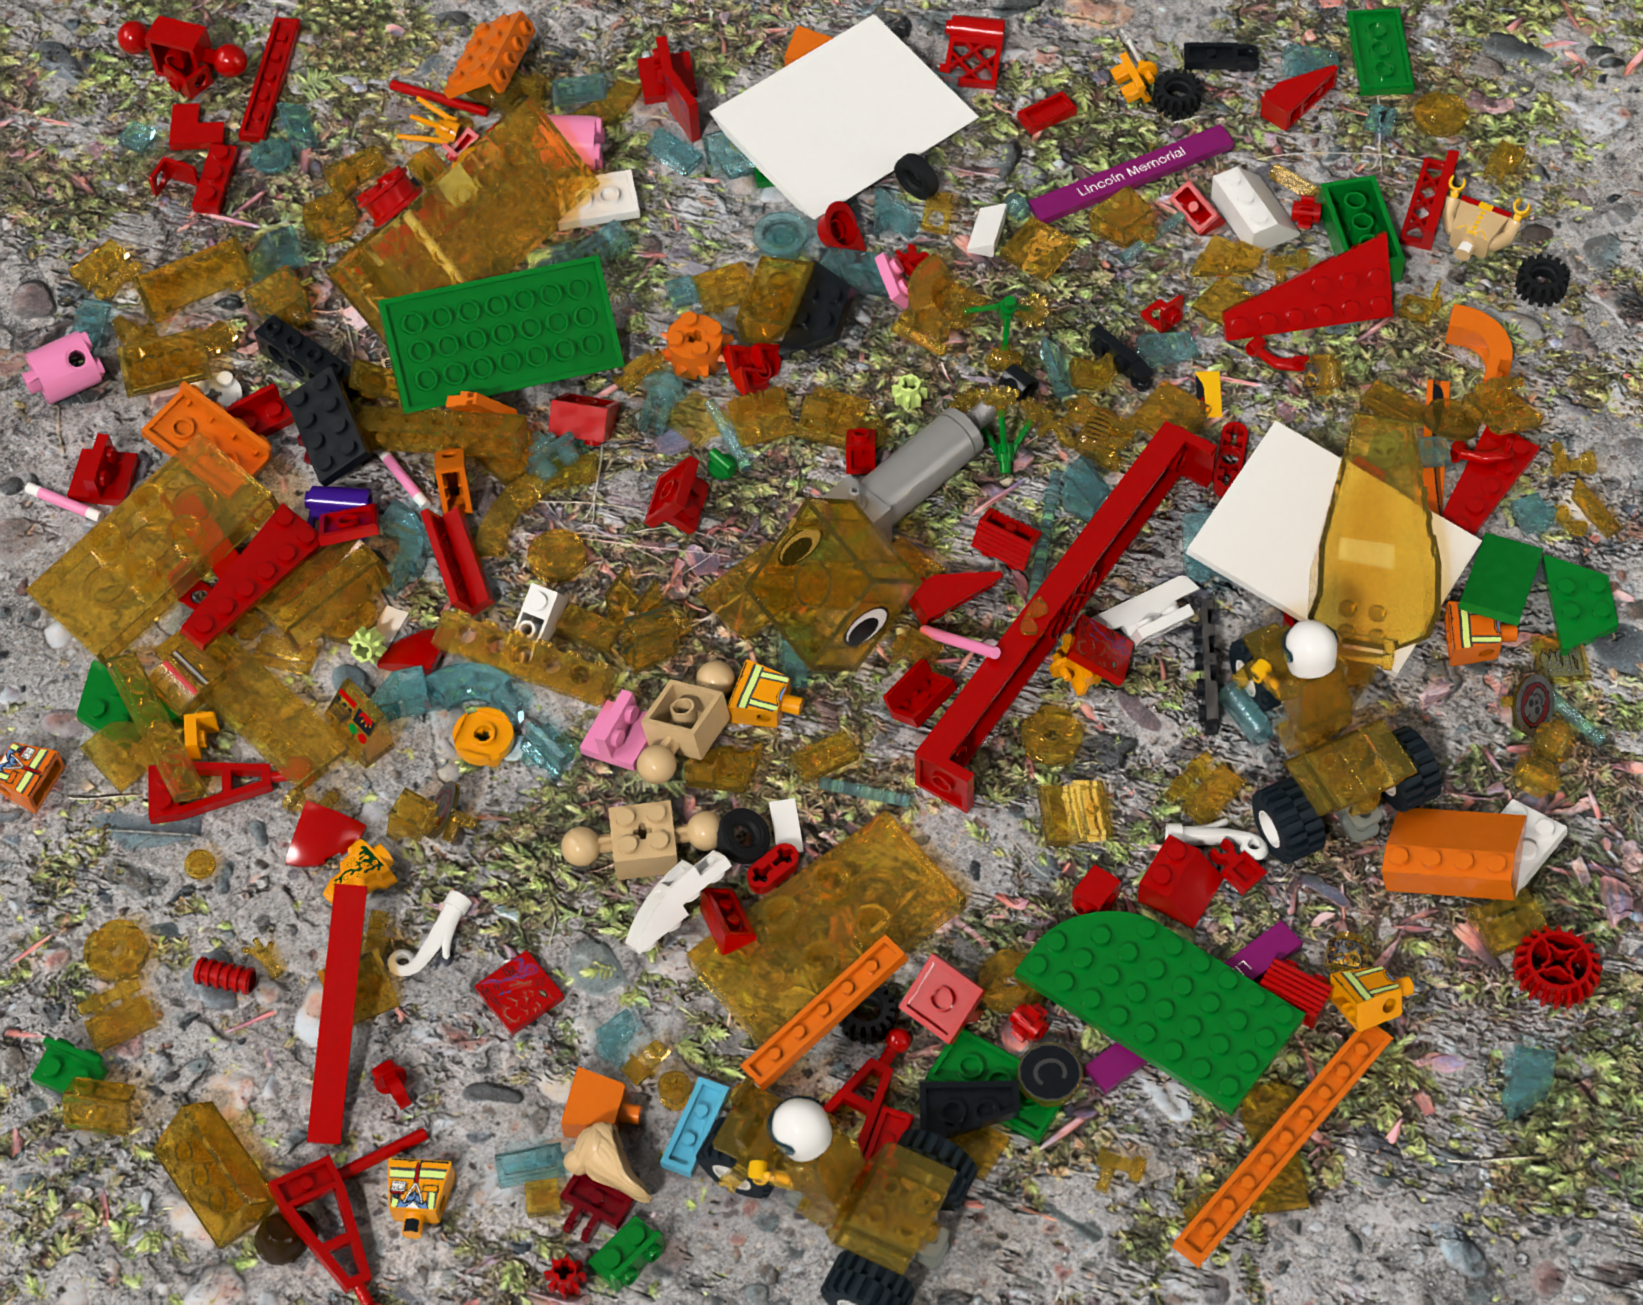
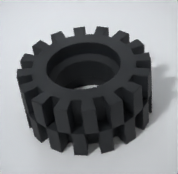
M1173 69L1172 74L1167 70L1164 76L1162 74L1158 76V80L1154 82L1153 106L1154 108L1157 107L1159 114L1163 112V117L1166 118L1172 115L1173 120H1177V116H1181L1182 120L1186 119V114L1191 117L1194 115V111L1198 112L1201 106L1203 87L1200 84L1201 80L1199 77L1195 79L1194 73L1191 72L1190 75H1187L1188 70L1183 69L1182 73H1178V69ZM1182 92L1186 95L1182 97H1175L1170 95L1169 93Z
M1537 254L1536 259L1531 255L1528 257V261L1525 259L1522 261L1515 282L1517 295L1521 294L1520 299L1523 301L1529 299L1528 304L1532 306L1534 302H1537L1538 307L1543 308L1544 303L1547 304V307H1551L1553 302L1556 304L1560 303L1561 298L1565 297L1570 271L1566 270L1567 265L1565 263L1560 265L1561 259L1558 257L1555 260H1551L1552 255L1547 254V258H1543L1542 254ZM1545 277L1553 283L1540 284L1532 278Z
M884 985L881 989L878 987L859 1004L869 1003L876 1005L880 1011L876 1019L861 1021L855 1016L854 1009L839 1022L844 1035L850 1034V1040L855 1042L858 1037L861 1044H866V1039H871L872 1044L877 1043L878 1036L884 1040L887 1031L889 1032L894 1028V1024H896V1002H894L892 992L888 994V988Z

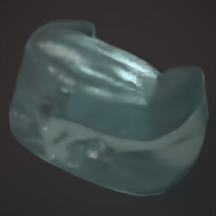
M1018 193L1007 195L1003 202L1007 204V211L1017 222L1027 219L1030 215V208L1026 199Z

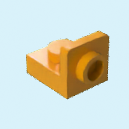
M197 711L194 714L184 715L185 748L190 762L203 760L202 748H207L206 734L219 732L218 720L213 711Z

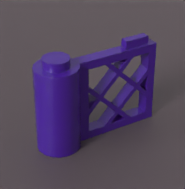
M312 486L310 491H306L304 498L305 508L309 509L307 523L314 529L316 521H319L320 514L373 503L371 488ZM365 538L342 542L334 549H331L328 545L323 546L328 553L320 559L309 558L302 567L360 570ZM350 545L355 551L354 561L341 560L337 554Z

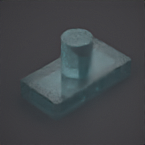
M780 630L777 672L790 678L791 687L808 688L810 630Z

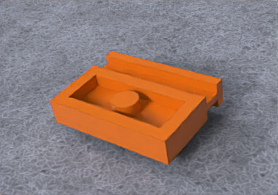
M461 391L460 395L447 396L446 408L484 424L507 422V419L516 421V409L482 394Z

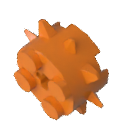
M692 311L685 312L669 327L667 333H661V336L667 340V348L658 354V359L669 361L676 376L680 375L683 378L697 380V376L707 378L709 373L712 376L722 367L723 362H725L722 348L731 343L734 338L733 335L722 334L721 325L715 319L695 314Z

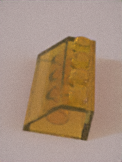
M213 1101L182 1105L152 1151L217 1248L223 1249L260 1225L268 1217L276 1203L267 1187V1179Z

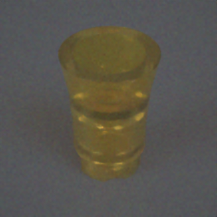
M372 145L343 159L324 165L323 174L333 193L339 198L344 199L360 185L377 176L386 166V161L379 149Z

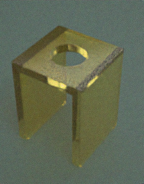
M624 566L605 592L609 622L632 634L640 630V628H623V620L627 617L630 610L634 609L636 622L643 627L648 621L638 614L662 608L659 582L654 580L643 596L640 597L633 593L630 568ZM659 614L650 621L654 622L656 618L659 616ZM649 622L645 628H649L653 623ZM641 627V631L637 636L642 637L647 629Z

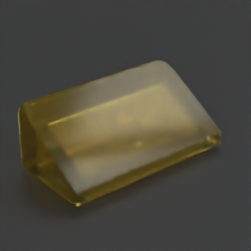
M1580 478L1577 479L1571 495V499L1607 539L1621 532L1624 529L1622 525Z

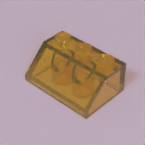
M761 256L735 318L742 342L770 344L790 329L815 267L814 262Z
M201 328L116 348L128 399L178 387L183 381L190 384L213 378L211 362Z

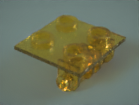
M776 385L771 389L764 390V393H761V390H757V395L749 392V397L747 395L734 396L732 400L726 402L741 448L797 434L784 399L786 395L783 387L778 388Z

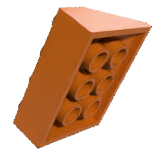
M1413 808L1403 813L1398 811L1386 843L1381 870L1386 891L1515 901L1527 816Z

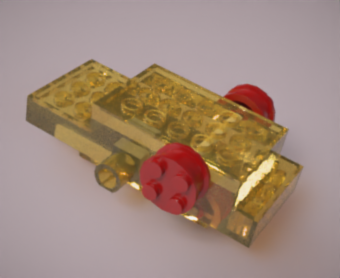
M530 96L516 104L447 165L429 144L408 160L404 167L401 168L400 165H397L391 171L388 170L376 180L377 183L371 188L368 187L356 197L358 200L356 206L367 211L374 220L372 224L374 228L324 272L387 347L377 306L378 300L507 274L558 228L555 224L601 183L533 96ZM408 170L421 186L416 187L406 174Z

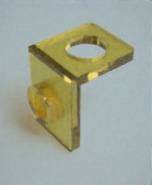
M937 192V194L926 198L921 229L941 235L948 234L952 210L961 204V199L953 198L952 194L946 192ZM933 211L941 212L944 217V222L939 227L933 226L929 221V215Z
M1437 280L1430 300L1406 294L1398 316L1429 325L1433 313H1439L1443 302V297L1439 296L1441 281ZM1416 303L1423 307V312L1413 314L1408 311L1407 307L1410 304Z

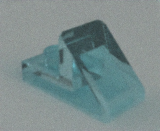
M722 130L703 136L710 176L725 173L729 180L752 175L755 166L726 137Z
M878 187L875 190L874 236H878L891 226L897 234H902L909 241L918 235V217Z

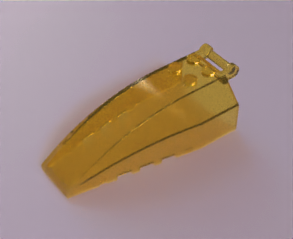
M1358 411L1354 412L1309 575L1308 619L1322 622L1334 633L1337 640V657L1340 660L1381 666V670L1391 671L1393 668L1395 650L1429 639L1441 613L1442 564L1437 538L1433 534L1431 524L1433 517L1432 512L1428 508L1427 487H1424L1422 477L1423 465L1419 459L1420 450L1413 420ZM1343 644L1383 650V654L1343 648Z

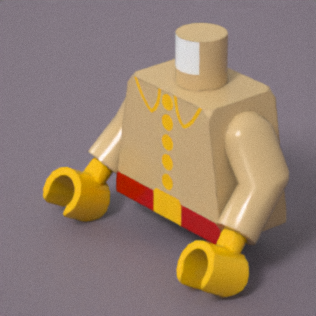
M1454 175L1450 177L1449 189L1451 193L1446 198L1442 221L1445 233L1450 236L1449 245L1456 248L1454 252L1456 258L1461 261H1468L1472 255L1487 258L1492 251L1496 252L1509 246L1522 225L1521 219L1531 214L1532 208L1530 203H1528L1524 211H1518L1522 199H1516L1513 203L1515 214L1512 218V212L1466 195H1462L1461 199L1458 198L1459 193L1463 192L1466 187V180L1463 178L1462 186L1456 188L1452 185Z

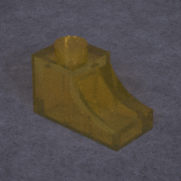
M405 787L389 812L386 837L395 842L403 837L413 838L421 842L426 833L429 835L433 833L440 818L436 817L438 805Z

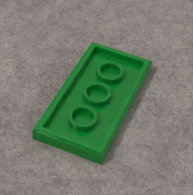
M1400 8L1346 11V23L1359 96L1414 93L1415 86Z
M1485 532L1458 609L1518 626L1544 549Z
M964 1028L954 1044H947L925 1077L926 1082L1019 1080L1020 1117L1001 1123L1038 1144L1041 1143L1070 1097L1069 1095L1060 1100L1049 1101L1034 1097L1025 1090L1019 1079V1066L1022 1059Z

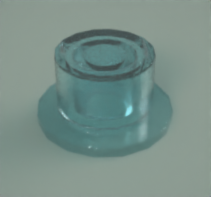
M783 211L769 213L762 217L755 224L753 230L754 243L763 252L765 260L774 266L781 267L791 265L797 261L809 235L807 225L801 217Z

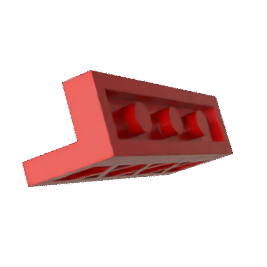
M1449 149L1445 162L1424 157L1400 233L1399 244L1431 251L1446 198L1450 191L1449 179L1455 175L1460 151ZM1427 168L1442 171L1441 175L1432 178L1428 174ZM1431 187L1435 195L1425 198L1420 191ZM1424 207L1429 214L1419 219L1414 211ZM1418 228L1423 234L1422 239L1408 236L1407 232Z
M456 506L441 517L428 508L421 511L420 513L451 605L468 616L473 617L495 603L464 511Z

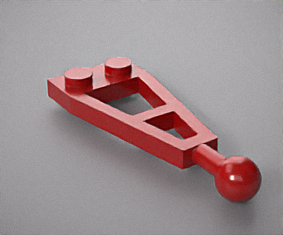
M176 761L149 765V820L151 824H159L191 818L274 791L273 783L293 781L298 785H306L313 780L315 770L312 764L307 761H298L290 769L273 771L271 764ZM182 775L222 776V793L182 805ZM233 776L261 777L262 779L261 781L234 789Z
M903 1028L891 1029L885 1037L887 1047L878 1061L870 1057L823 1107L828 1119L844 1104L867 1116L854 1152L831 1141L823 1154L816 1159L810 1160V1162L819 1165L824 1170L823 1173L830 1178L836 1167H841L842 1172L836 1182L847 1188L857 1172L866 1153L894 1075V1069L890 1065L897 1054L907 1051L911 1045L910 1034ZM873 1074L881 1079L874 1098L870 1102L855 1094V1092Z
M330 1155L269 1181L267 1187L282 1216L345 1294L354 1291L361 1305H383L374 1301L366 1286L371 1282L372 1276L345 1184ZM334 1192L346 1233L322 1243L295 1209ZM349 1245L358 1272L357 1275L352 1277L346 1274L331 1255Z

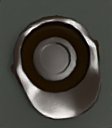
M296 1210L318 1237V1226L313 1217L308 1212ZM281 1212L265 1218L258 1227L254 1237V1246L258 1255L263 1261L271 1265L282 1266L294 1263L309 1249L285 1220Z

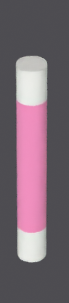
M385 445L379 446L376 449V454L421 510L429 508L431 502Z
M29 482L25 487V493L98 523L104 518V512Z

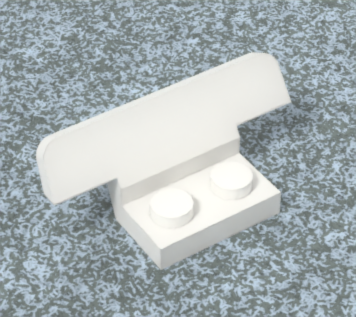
M1184 575L1177 576L1095 615L1091 619L1113 631L1121 628L1125 636L1134 642L1133 647L1136 648L1186 624L1195 614L1190 604L1180 608L1176 601L1198 591L1200 588L1189 577Z

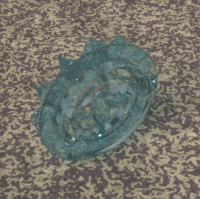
M271 136L268 141L260 139L258 145H252V152L249 153L251 165L263 173H274L284 169L290 164L293 157L289 143H285L282 138L274 140ZM271 151L272 153H275V158H273V156H270L269 154H266V152Z

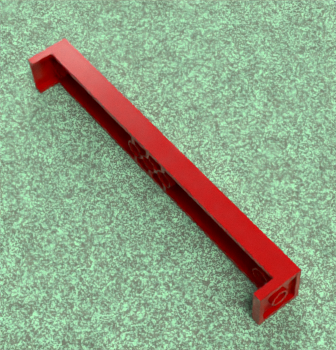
M1168 421L1163 423L995 647H998L1001 651L999 658L992 659L987 657L916 750L914 753L916 786L968 814L974 805V773L965 769V766L1180 477L1183 476L1205 488L1209 487L1214 476L1216 445L1206 438H1200L1186 431L1182 426L1174 425Z

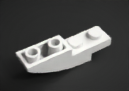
M713 850L695 865L682 859L657 883L637 912L625 941L627 946L638 954L647 952L657 945L658 939L663 935L679 928L683 922L682 920L689 915L683 904L695 900L700 895L702 889L710 883H715L723 878L725 871L732 866L726 856Z

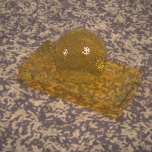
M357 358L352 361L349 388L358 390L367 399L380 397L401 403L393 370Z

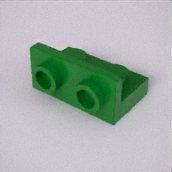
M45 1037L42 1043L46 1051L30 1077L32 1082L90 1105L109 1072L102 1060L103 1057L92 1049H85V1051L77 1049L66 1039L57 1038V1040Z
M635 1215L588 1261V1266L617 1293L624 1286L629 1287L638 1278L639 1271L648 1262L650 1264L654 1263L661 1256L665 1246L663 1234L659 1230L654 1232Z

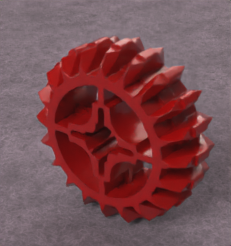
M1560 924L1555 927L1554 931H1551L1547 925L1542 927L1541 933L1533 929L1529 937L1524 936L1521 939L1520 946L1515 949V958L1512 962V969L1515 970L1513 975L1514 981H1520V992L1530 991L1528 995L1529 1001L1536 997L1541 999V1008L1547 1002L1552 1003L1554 1011L1559 1008L1560 1004H1563L1567 1010L1572 1008L1573 1003L1580 1006L1584 1003L1585 998L1590 999L1593 996L1595 989L1601 981L1599 977L1602 973V965H1599L1600 954L1593 953L1595 949L1594 943H1584L1586 939L1585 934L1578 937L1574 936L1573 927L1567 932L1562 931ZM1536 954L1540 957L1539 962L1541 964L1538 970H1535L1532 964V957ZM1576 964L1579 965L1582 972V978L1578 981L1574 977L1575 972L1573 971Z

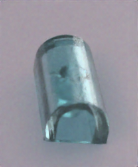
M1236 679L1227 684L1219 692L1218 700L1251 744L1257 746L1272 738L1271 723L1241 684H1237Z
M561 1142L495 1154L500 1189L567 1177L566 1168L563 1164L564 1156Z

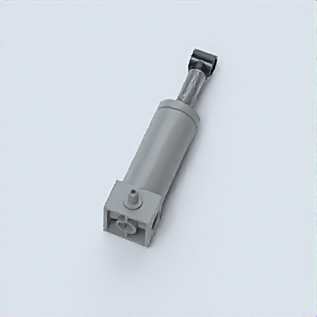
M1012 364L1001 375L998 388L968 413L964 414L958 409L951 407L945 409L859 482L850 475L846 476L819 499L821 533L860 565L865 566L892 543V527L983 450L984 443L979 430L998 415V408L1002 406L1006 409L1009 405L1015 404L1018 401L1020 403L1029 401L1039 387V380L1018 364Z

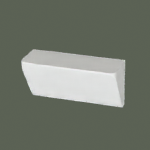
M1003 203L980 208L967 247L968 253L994 257L1007 217V204Z

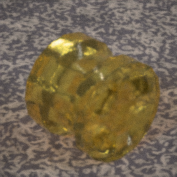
M673 1070L664 1073L658 1081L661 1104L671 1111L683 1110L692 1093L688 1076L683 1072Z

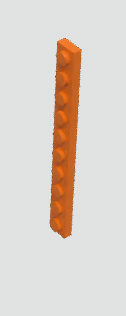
M1378 1025L1360 1032L1356 1030L1175 1239L1172 1247L1199 1268L1393 1040V1037Z

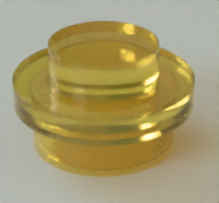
M204 849L191 851L184 862V869L187 875L196 880L209 877L216 868L214 856Z

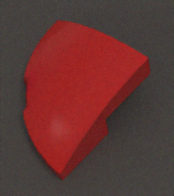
M756 343L748 347L728 344L722 348L730 377L742 395H754L770 386V383H768L770 378L777 376L780 369L781 357L778 356L780 345Z
M449 629L418 631L404 639L398 640L390 646L378 661L377 667L406 675L408 670L432 676L440 657L445 658L456 633L454 630Z
M306 800L285 863L294 867H317L325 865V859L333 857L338 853L343 857L348 853V848L355 841L362 838L367 825L338 811Z

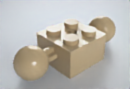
M712 660L703 664L696 676L697 685L672 679L669 680L641 720L648 747L642 750L637 759V770L643 780L650 784H663L669 781L677 767L675 754L698 760L703 759L730 719L725 696L734 687L735 675L727 663Z
M671 800L610 807L608 810L611 834L597 835L595 831L588 827L578 826L570 829L564 835L561 842V851L564 858L570 864L579 867L592 864L599 857L600 853L613 852L617 880L666 875L678 864L676 844L690 842L693 847L701 851H711L718 848L717 832L721 817L711 811H701L693 815L687 824L674 826Z

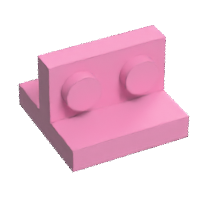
M622 689L615 702L609 700L605 702L579 747L582 755L636 771L638 756L642 750L648 747L641 720L647 712L639 710L633 692Z

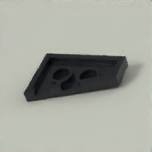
M1019 1080L919 1082L920 1130L951 1139L1020 1117Z

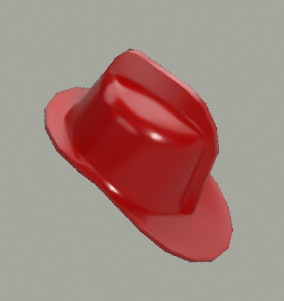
M834 201L828 206L826 213L819 218L817 225L818 237L822 244L833 250L844 263L857 266L863 262L866 254L863 237L849 205L843 201Z

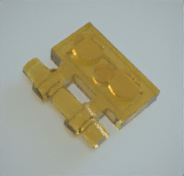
M110 238L68 271L70 277L87 291L98 285L100 288L94 291L93 295L98 301H101L107 296L111 297L117 292V288L126 281L131 282L135 279L136 274L143 267L137 260L127 265L126 262L130 260L129 253ZM115 271L119 272L117 275H115V276H114L113 278H111L110 280L107 278V277H108L109 275H111L113 272H115Z
M743 261L690 277L699 304L702 303L704 314L711 312L718 314L724 312L725 308L738 304L740 307L749 304L748 301L758 299L756 288L752 289V281Z
M1203 752L1199 758H1193L1187 765L1188 769L1181 776H1176L1170 782V788L1164 793L1165 797L1171 802H1174L1179 796L1186 801L1182 804L1181 811L1200 825L1211 823L1245 786V781L1222 764L1214 771L1208 769L1207 766L1213 761V758L1207 752ZM1198 778L1203 783L1195 790L1190 787V784Z
M137 978L126 983L124 980L114 984L115 988L99 995L95 992L87 996V1000L76 1004L81 1016L94 1011L95 1017L84 1021V1024L96 1052L104 1051L158 1026L145 996H140L134 1000L130 996V994L142 989ZM121 999L122 1005L105 1012L103 1006Z

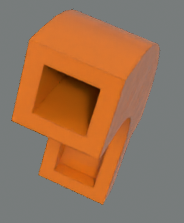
M1454 303L1445 343L1466 347L1480 356L1485 365V375L1480 397L1491 399L1493 388L1499 389L1502 378L1508 379L1513 358L1510 338L1504 328L1488 314L1472 307Z

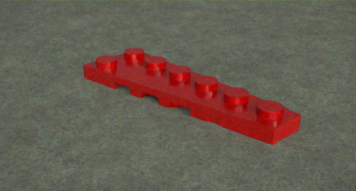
M1491 420L1487 423L1474 451L1486 452L1496 450L1499 447H1505L1506 440L1511 437L1514 439V443L1510 448L1514 452L1513 458L1508 461L1491 464H1478L1468 461L1441 514V517L1474 536L1536 458L1540 450L1539 446Z
M282 503L184 622L180 633L203 652L322 548L318 538L319 532Z

